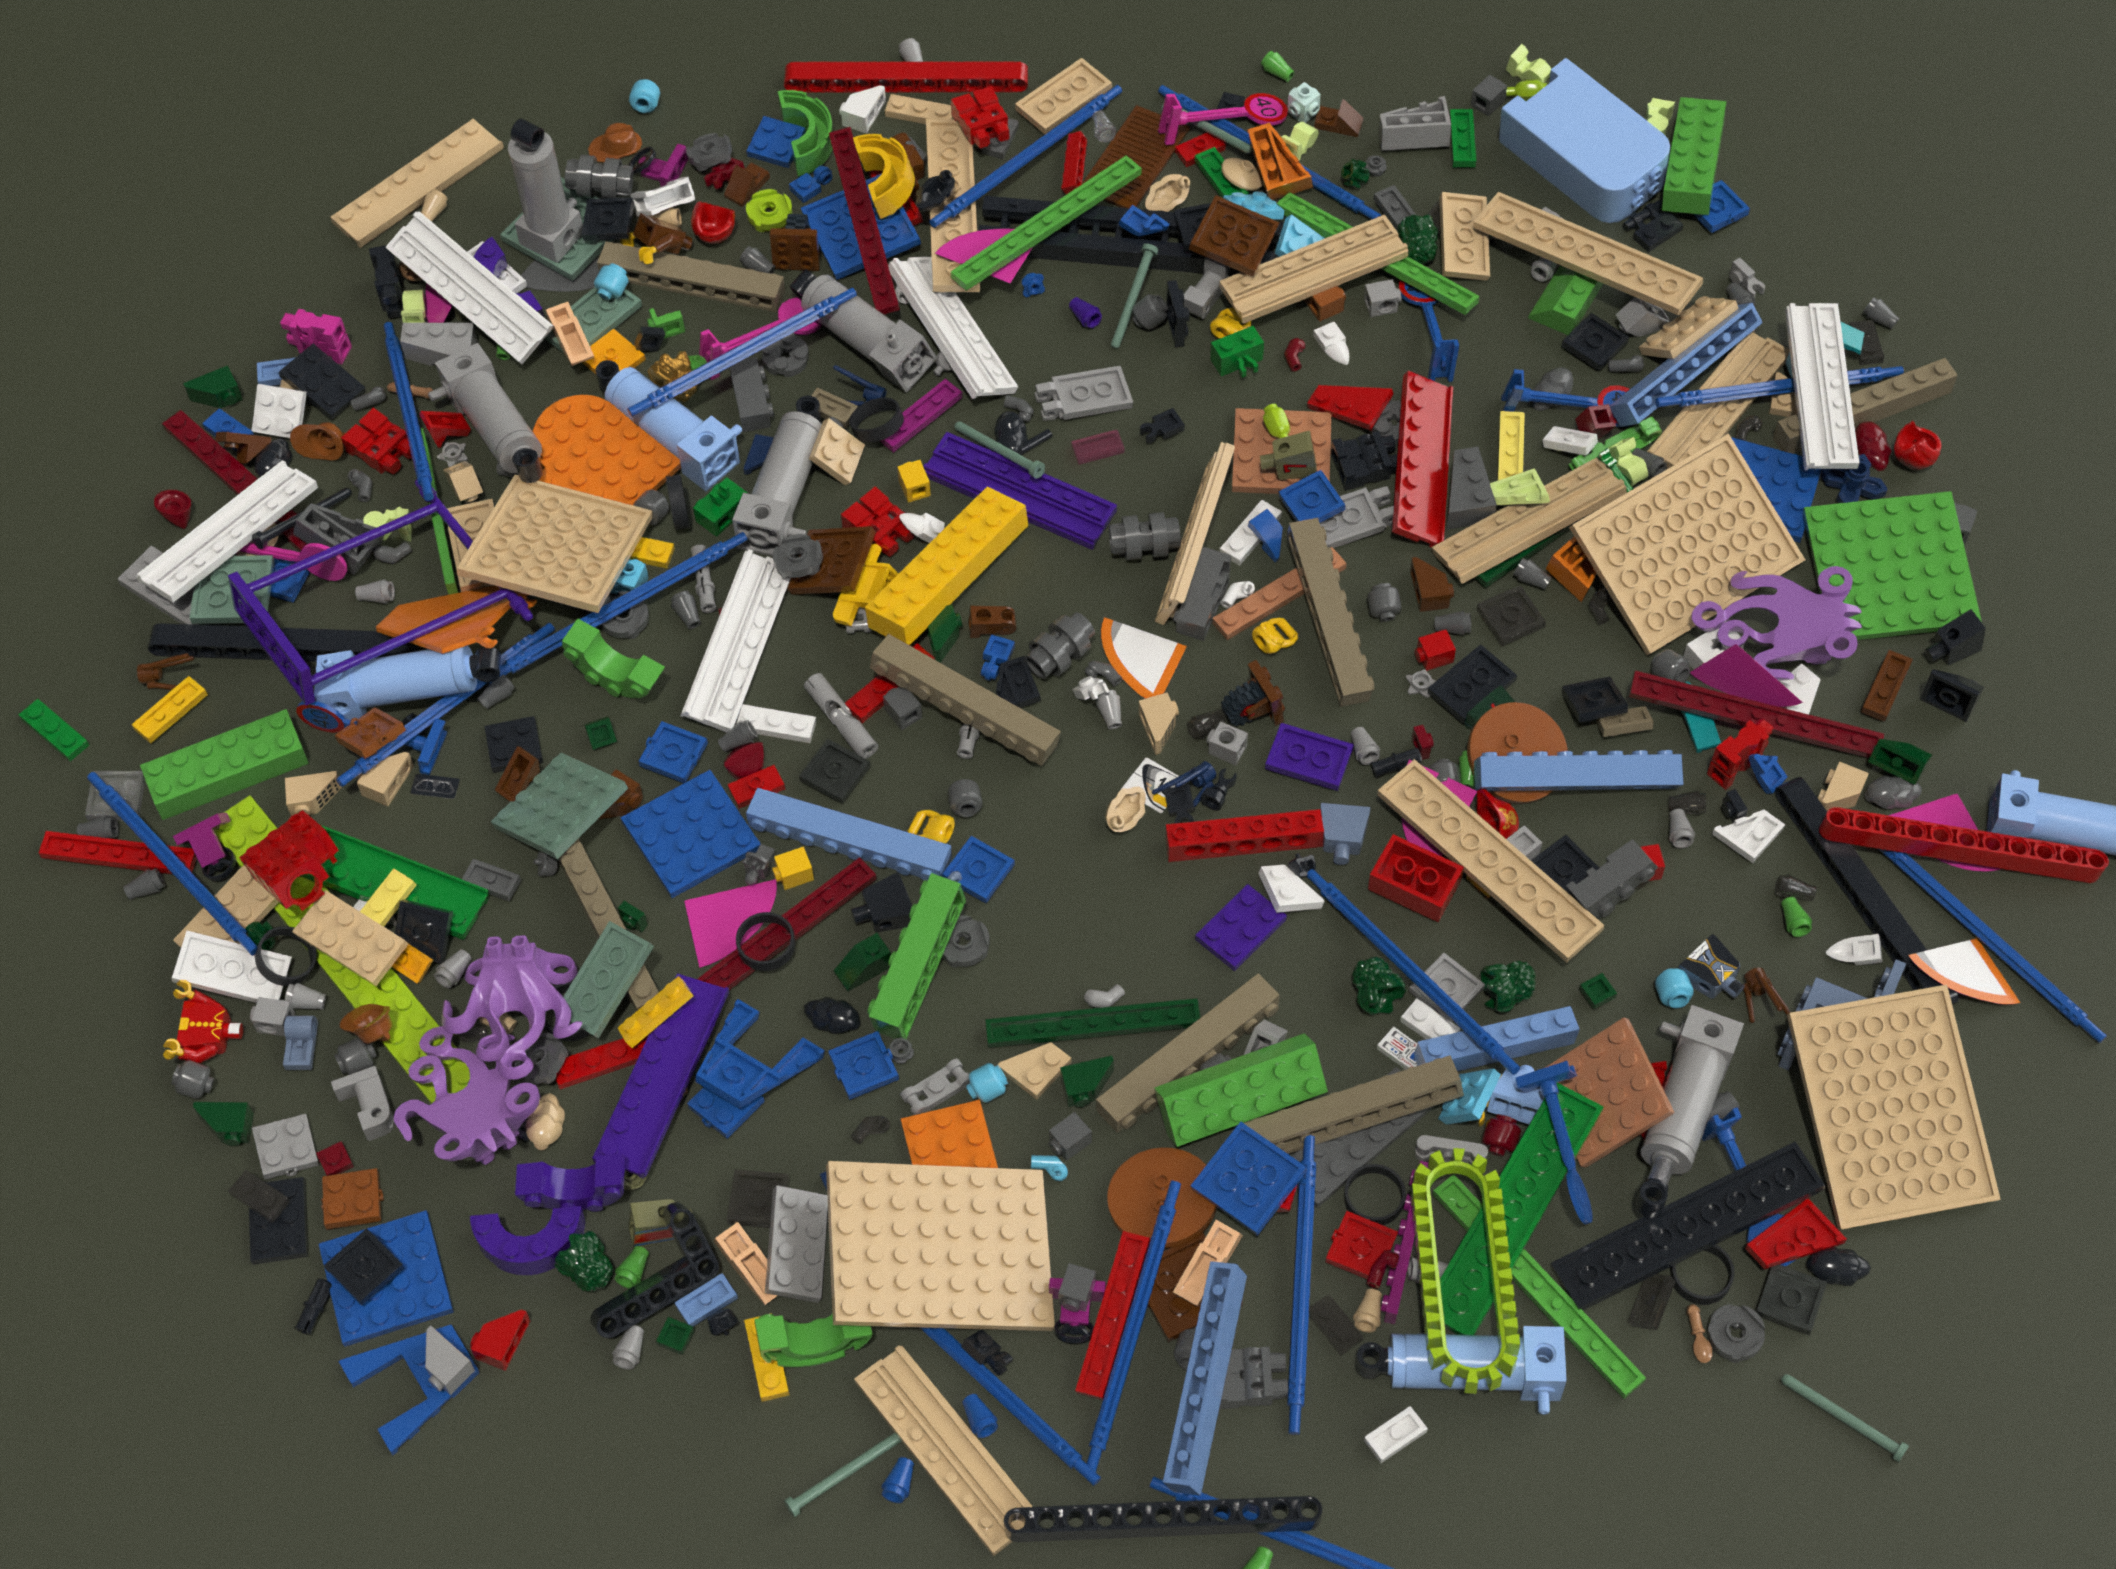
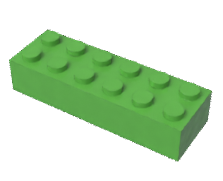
M1680 97L1664 186L1662 211L1709 215L1725 121L1726 101Z
M285 709L141 764L140 767L154 804L162 820H165L309 763L288 711Z
M933 873L921 885L919 892L921 895L918 904L914 903L911 908L909 925L907 928L904 927L899 936V948L897 952H892L889 959V971L887 975H883L878 985L879 994L876 1000L872 999L868 1007L867 1013L875 1031L894 1039H907L966 902L961 883Z
M1305 1033L1154 1087L1167 1136L1177 1147L1236 1126L1240 1122H1247L1328 1092L1316 1045Z

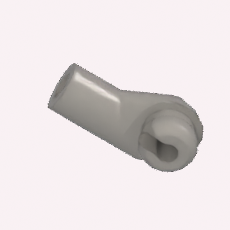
M1118 984L1113 986L1108 992L1090 989L1085 992L1084 1000L1089 1006L1095 1008L1111 1007L1125 992Z

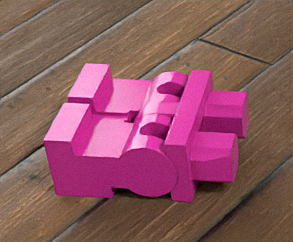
M298 309L295 315L285 313L281 320L282 329L289 330L286 337L288 344L296 345L300 354L314 343L325 354L331 356L336 363L343 364L352 348L340 317L326 314L317 317L311 312Z

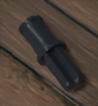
M1413 748L1398 754L1393 752L1390 757L1371 762L1370 767L1374 777L1377 778L1393 771L1400 772L1402 768L1407 766L1409 759L1412 761L1415 759L1419 763L1422 761L1419 749Z
M324 1279L316 1280L308 1300L303 1302L305 1307L294 1327L296 1331L302 1330L301 1333L311 1335L319 1314L324 1312L322 1307L332 1287L329 1281Z

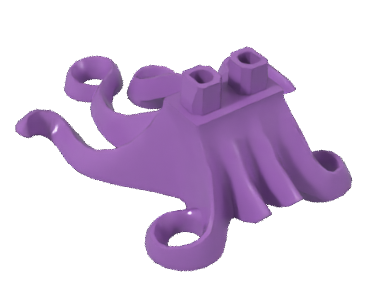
M1838 566L1826 568L1818 576V584L1822 594H1815L1793 581L1778 575H1759L1744 578L1747 571H1741L1731 578L1730 583L1734 588L1746 590L1767 587L1776 589L1777 592L1775 595H1757L1738 600L1729 605L1725 610L1715 602L1705 601L1698 604L1692 612V621L1700 630L1710 632L1719 628V641L1726 647L1730 648L1735 644L1740 647L1746 642L1747 638H1750L1759 645L1773 647L1757 654L1754 660L1778 681L1792 680L1794 675L1786 670L1769 669L1766 665L1805 660L1806 663L1817 665L1827 663L1828 660H1831V657L1846 659L1852 656L1858 645L1857 638L1851 631L1862 628L1858 621L1850 618L1862 613L1861 609L1857 606L1843 603L1851 590L1853 578L1848 570ZM1835 574L1840 575L1844 579V583L1837 587L1829 584L1830 577ZM1759 608L1767 610L1778 617L1779 623L1774 630L1761 634L1740 620H1728L1742 610ZM1706 611H1713L1717 613V616L1714 620L1706 621L1702 618V614ZM1739 632L1743 636L1739 639H1731L1728 634Z
M525 935L515 936L512 938L511 944H503L502 939L499 937H489L483 957L472 962L465 972L467 983L474 985L466 1010L462 1015L452 1018L453 1009L451 1003L448 1000H444L441 1018L443 1029L451 1034L464 1033L473 1027L479 1017H485L492 1034L479 1041L476 1049L477 1057L487 1062L499 1060L498 1071L503 1078L514 1080L527 1076L533 1069V1062L526 1055L525 1050L539 1038L544 1028L546 1011L552 1009L555 1012L556 1020L553 1029L555 1038L561 1039L571 1036L582 1025V1022L579 1021L569 1025L571 1019L570 1006L552 985L566 984L572 981L578 973L576 963L567 955L551 953L537 948L535 943L528 942ZM559 966L568 968L566 973H556L553 970ZM481 970L479 976H474L475 972ZM520 1011L526 1015L529 1021V1031L523 1038L510 1046L508 1035L499 1017L506 1012ZM489 1043H499L495 1048L485 1049ZM516 1060L524 1062L516 1067H508L511 1062Z
M443 1026L432 1028L421 1037L419 1043L421 1050L428 1056L417 1059L411 1064L408 1071L409 1077L417 1083H433L436 1093L435 1101L431 1105H427L419 1100H409L402 1103L395 1111L394 1123L405 1140L411 1141L412 1132L406 1121L414 1116H420L436 1130L445 1134L435 1144L434 1152L438 1158L446 1161H457L471 1157L476 1162L481 1161L486 1165L494 1160L495 1155L493 1152L502 1146L503 1149H510L517 1144L516 1136L519 1135L518 1129L523 1121L539 1105L540 1094L538 1088L531 1083H520L509 1090L511 1079L503 1078L499 1074V1060L496 1061L495 1069L488 1070L485 1063L476 1054L466 1049L452 1048L451 1041L453 1035L443 1029ZM507 1034L509 1042L515 1039L513 1035ZM445 1038L441 1045L431 1046L437 1039ZM489 1043L485 1048H495L499 1043ZM441 1060H462L467 1065L470 1072V1080L463 1090L457 1093H447L446 1073ZM434 1068L433 1072L429 1075H420V1072L424 1069ZM524 1093L530 1094V1098L526 1103L517 1104L520 1096ZM452 1141L459 1144L453 1151L445 1150V1147Z

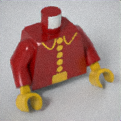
M187 980L177 982V985L182 987L185 992L175 989L173 992L174 997L177 999L187 997L188 1001H184L177 1040L168 1039L163 1045L165 1048L172 1049V1051L165 1050L163 1053L165 1059L170 1060L178 1056L182 1060L202 1063L216 1056V1054H223L226 1051L228 1039H242L243 1024L231 1023V1018L223 1005L196 989L191 991V984Z

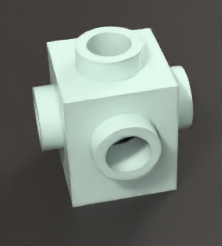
M1305 82L1297 88H1293L1288 95V113L1299 122H1308L1317 115L1320 109L1321 94Z

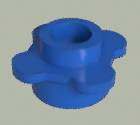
M1029 273L1022 279L1021 283L1024 287L1022 293L1025 297H1030L1032 294H1042L1045 291L1042 274Z

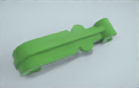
M1651 416L1638 423V425L1607 439L1604 444L1598 442L1591 450V454L1585 457L1579 455L1572 459V462L1568 465L1571 470H1574L1596 458L1604 449L1609 448L1622 439L1634 437L1636 441V447L1631 450V453L1636 448L1643 449L1660 437L1662 434L1660 425Z

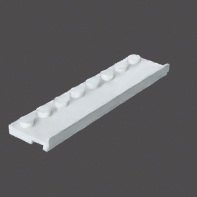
M420 211L418 213L415 212L413 219L406 227L403 226L386 248L517 361L523 364L548 333L554 329V326Z
M909 257L907 261H899L898 258H894L888 265L891 276L971 398L1015 394L1018 389L1017 384L955 292H933L931 257Z
M1790 303L1786 307L1785 317L1804 469H1857L1859 457L1838 304L1809 303V306H1795V303Z
M282 460L141 570L136 576L138 582L145 584L172 603L252 541V534L257 531L263 532L318 488L316 481L297 469H291Z
M750 549L744 552L681 713V717L691 718L724 732H728L734 727L790 578L785 579L781 576V573L775 567L773 558L768 556L763 558L753 554V551Z

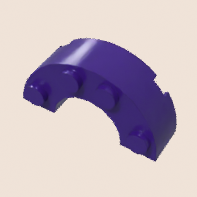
M493 237L487 239L478 248L473 257L497 278L508 266L505 254ZM530 290L524 293H516L545 318L542 307Z
M623 1153L596 1156L595 1164L581 1169L556 1168L544 1162L517 1164L515 1196L524 1201L525 1206L553 1209L581 1206L582 1210L601 1211L603 1206L612 1204L623 1196L625 1157Z
M581 1206L553 1208L552 1217L546 1227L537 1234L526 1237L515 1236L507 1232L503 1228L498 1213L470 1216V1223L480 1250L486 1259L488 1258L497 1268L516 1275H536L555 1268V1258L558 1252L567 1250L570 1247L569 1235L584 1233L585 1216Z

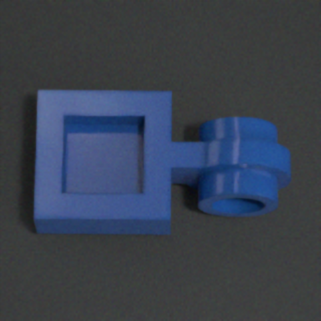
M821 165L817 167L814 171L815 177L813 178L806 173L789 183L790 191L802 203L821 193V186L819 184L826 185L833 178L832 171L827 166Z
M991 634L983 652V659L990 661H985L981 670V676L985 677V680L997 679L1000 666L996 664L1009 661L1015 648V641Z

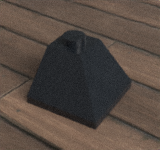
M1933 669L1920 700L1967 722L1981 697L1984 686L1961 675Z

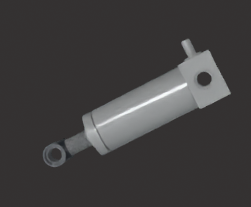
M1694 1005L1691 1006L1686 1022L1682 1023L1681 1027L1662 1022L1660 1032L1677 1037L1675 1043H1678L1672 1059L1673 1063L1663 1087L1675 1113L1648 1129L1643 1142L1641 1156L1652 1168L1648 1179L1641 1186L1636 1199V1208L1641 1215L1649 1218L1660 1215L1668 1197V1183L1671 1175L1687 1173L1692 1168L1720 1085L1725 1078L1744 1023ZM1647 1197H1653L1657 1201H1651Z

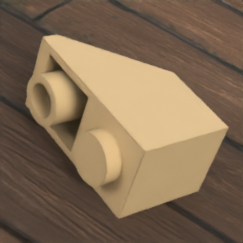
M1839 761L1836 770L1830 769L1825 781L1829 786L1827 791L1821 789L1818 796L1819 801L1827 811L1833 807L1845 809L1854 807L1869 773Z

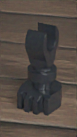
M1226 768L1222 769L1219 773L1218 783L1213 788H1206L1201 794V804L1211 810H1220L1225 802L1228 789L1236 783V772L1231 779L1224 778Z

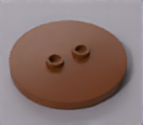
M1516 702L1498 705L1482 715L1473 726L1467 745L1468 762L1473 775L1474 760L1485 752H1497V756H1507L1509 752H1522L1523 756H1532L1533 752L1544 751L1548 752V756H1557L1558 752L1568 751L1562 731L1548 714L1532 705ZM1553 790L1488 792L1492 796L1508 803L1527 804L1544 798Z
M1176 1148L1149 1149L1126 1160L1113 1175L1108 1188V1207L1115 1226L1121 1233L1126 1231L1149 1237L1151 1240L1159 1208L1161 1205H1164L1170 1181H1177L1181 1183L1174 1207L1176 1213L1165 1248L1185 1244L1199 1236L1209 1226L1217 1210L1214 1204L1191 1188V1184L1202 1172L1206 1164L1195 1155Z

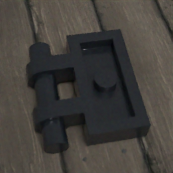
M1660 201L1647 204L1641 212L1630 215L1628 220L1622 224L1626 231L1632 228L1635 230L1633 239L1648 253L1683 230L1684 224L1672 213L1666 211L1660 214L1658 212L1662 209ZM1647 218L1651 220L1648 224L1642 222Z

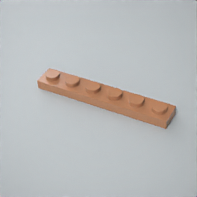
M1331 547L1334 569L1337 568L1340 573L1346 569L1347 563ZM1297 568L1213 617L1212 624L1226 640H1229L1305 594Z

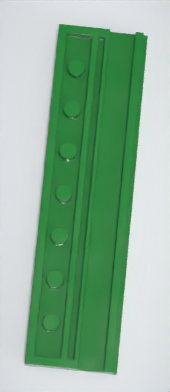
M321 825L339 850L334 854L337 862L333 864L326 860L321 864L329 875L323 881L324 886L368 902L394 868L416 884L405 900L453 911L449 935L465 940L479 916V911L488 901L489 891L487 889ZM312 874L300 875L303 878L315 882L314 876Z

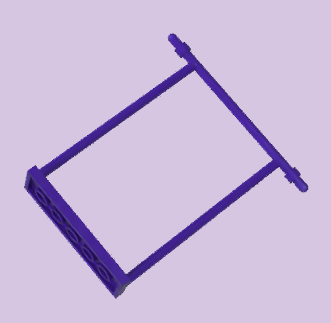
M416 479L415 485L420 490L419 494L424 499L422 488ZM433 487L434 498L426 501L430 503L429 505L246 584L238 572L228 575L234 610L305 705L315 702L314 685L505 598L510 601V607L516 614H520L525 621L532 620L533 614L528 609L527 602L521 596H518L514 590L497 586L500 590L320 672L313 675L310 674L308 665L253 592L438 512L468 550L473 540L440 501Z

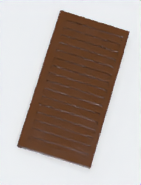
M1136 105L1083 183L1127 155L1142 168V174L1103 201L1120 208H1130L1132 205L1138 207L1175 153V146L1180 145L1190 131V126L1178 125L1175 143L1166 145L1164 142L1166 133H1159L1158 131L1161 115Z

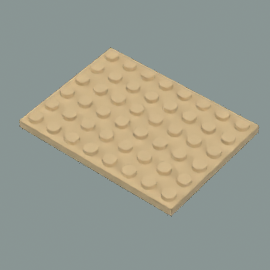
M1729 433L1569 527L1646 655L1651 654L1694 628L1696 625L1692 621V612L1701 602H1715L1724 610L1732 603L1758 589L1738 590L1734 588L1730 582L1736 573L1747 571L1744 578L1759 575L1780 576L1805 561V558ZM1706 611L1702 614V618L1707 620L1717 613Z
M1947 985L1787 1014L1838 1230L2001 1200Z
M828 1161L826 1164L833 1325L1052 1331L1054 1329L1053 1296L1049 1294L1051 1271L1043 1170Z

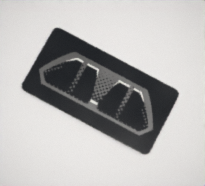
M416 774L410 793L454 799L460 779Z

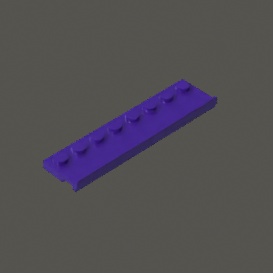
M949 432L945 433L933 451V456L923 466L928 479L973 499L988 486L1026 505L1029 523L1091 550L1094 549L1098 539L1117 511V504L1044 473L1040 478L1036 479L1030 476L1029 470L1004 456Z
M677 973L675 978L679 976L685 981L693 997L649 1034L592 1157L594 1163H596V1156L623 1153L625 1157V1171L637 1174L643 1179L647 1176L729 994V988L727 987L723 988Z

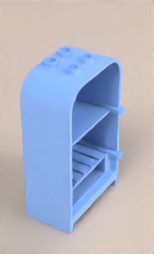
M1567 58L1550 70L1549 84L1528 101L1523 100L1520 96H1516L1501 109L1500 143L1591 216L1602 222L1613 223L1627 218L1656 195L1664 186L1670 152L1668 138Z

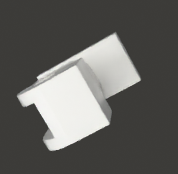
M689 177L675 179L667 182V185L653 190L638 191L630 194L634 201L636 216H639L640 213L654 215L670 207L695 200Z

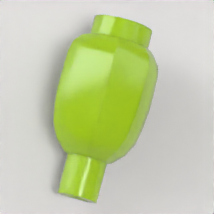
M1540 80L1521 81L1515 87H1507L1506 97L1520 96L1523 100L1528 101L1546 87L1547 83H1542Z
M1277 404L1266 406L1264 408L1263 420L1269 433L1278 439L1287 437L1290 432V424L1284 410L1278 407Z

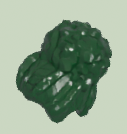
M1414 214L1402 219L1401 223L1398 224L1397 232L1402 243H1406L1408 246V257L1422 265L1434 260L1436 250L1438 249L1435 243L1438 238V228L1434 226L1432 216L1429 214L1424 216Z
M1371 957L1365 961L1360 960L1355 965L1354 972H1352V983L1358 990L1357 1003L1363 1011L1368 1012L1372 1016L1377 1013H1392L1394 1010L1393 1001L1403 998L1407 989L1402 978L1398 974L1392 973V969H1389L1388 963L1384 962L1382 958Z
M1513 961L1508 965H1489L1483 967L1480 972L1481 982L1485 984L1483 990L1491 996V999L1485 1003V1006L1491 1010H1497L1498 1012L1510 1011L1516 1003L1528 1000L1535 991V970L1527 962Z
M587 1231L584 1234H570L568 1237L570 1247L567 1250L558 1252L554 1267L563 1276L571 1277V1280L576 1282L577 1287L581 1288L582 1291L596 1292L599 1289H604L611 1280L613 1266L609 1258L604 1254L603 1243L593 1231Z

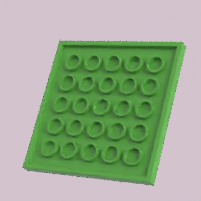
M1952 491L1804 507L1803 516L1817 582L1820 573L1832 566L1843 567L1851 573L1853 578L1851 590L1843 603L1857 606L1862 611V613L1850 617L1858 621L1862 626L1860 629L1851 631L1857 640L1936 632L1970 609L1973 610L1982 622ZM1837 574L1832 575L1829 579V584L1837 587L1844 583V579Z

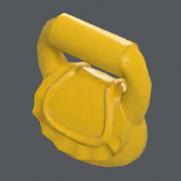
M1227 308L1222 310L1217 318L1212 320L1210 330L1220 339L1250 327L1251 321L1241 325V318L1235 309Z
M1279 617L1271 618L1261 623L1252 631V637L1255 644L1263 652L1273 654L1281 648L1294 645L1298 640V633L1284 618ZM1274 624H1277L1289 638L1288 640L1284 639V636L1276 630V627L1273 626Z
M932 810L917 812L907 832L917 835L925 818L929 816L931 818H929L926 827L923 829L922 835L918 836L946 844L954 830V818Z

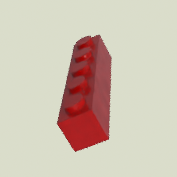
M1082 131L1068 134L1063 184L1061 185V189L1066 195L1082 185L1087 139Z

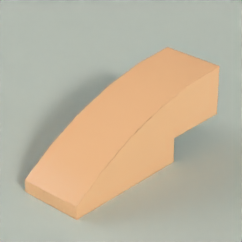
M565 302L546 309L547 319L554 326L552 330L570 364L573 366L594 358L569 303Z
M1215 1220L1204 1242L1200 1243L1173 1292L1199 1306L1203 1298L1210 1261L1227 1263L1243 1235Z
M738 1222L714 1239V1243L764 1305L778 1296L765 1293L767 1258L756 1243L751 1241Z

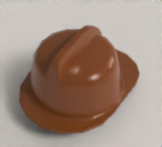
M614 123L606 129L605 134L595 138L590 143L589 155L596 156L597 162L605 163L606 158L619 159L629 156L640 150L642 139L633 131L631 125Z
M323 422L318 425L303 424L293 428L290 433V442L292 447L304 457L337 460L343 454L341 437L345 432H341L335 424L330 422Z
M377 1004L362 1005L342 1018L340 1028L354 1033L366 1044L375 1041H388L390 1039L389 1031L392 1028V1020L388 1013L390 1007Z

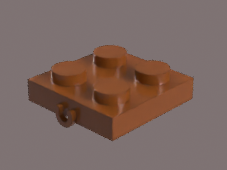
M374 707L359 719L352 718L350 725L338 732L335 737L339 744L366 759L376 754L387 743L396 740L406 729L401 721Z
M377 1168L322 1177L323 1198L321 1201L323 1206L321 1208L324 1212V1226L326 1230L381 1221L380 1201H383L384 1197L383 1191L380 1189Z

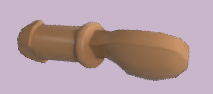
M395 382L387 385L388 391L397 392ZM410 385L412 397L429 398L428 393L433 391L430 387L424 388Z
M1691 1304L1687 1308V1315L1689 1316L1692 1328L1691 1334L1696 1336L1693 1345L1694 1354L1701 1363H1707L1712 1358V1347L1710 1342L1703 1336L1705 1329H1703L1700 1310L1696 1305Z

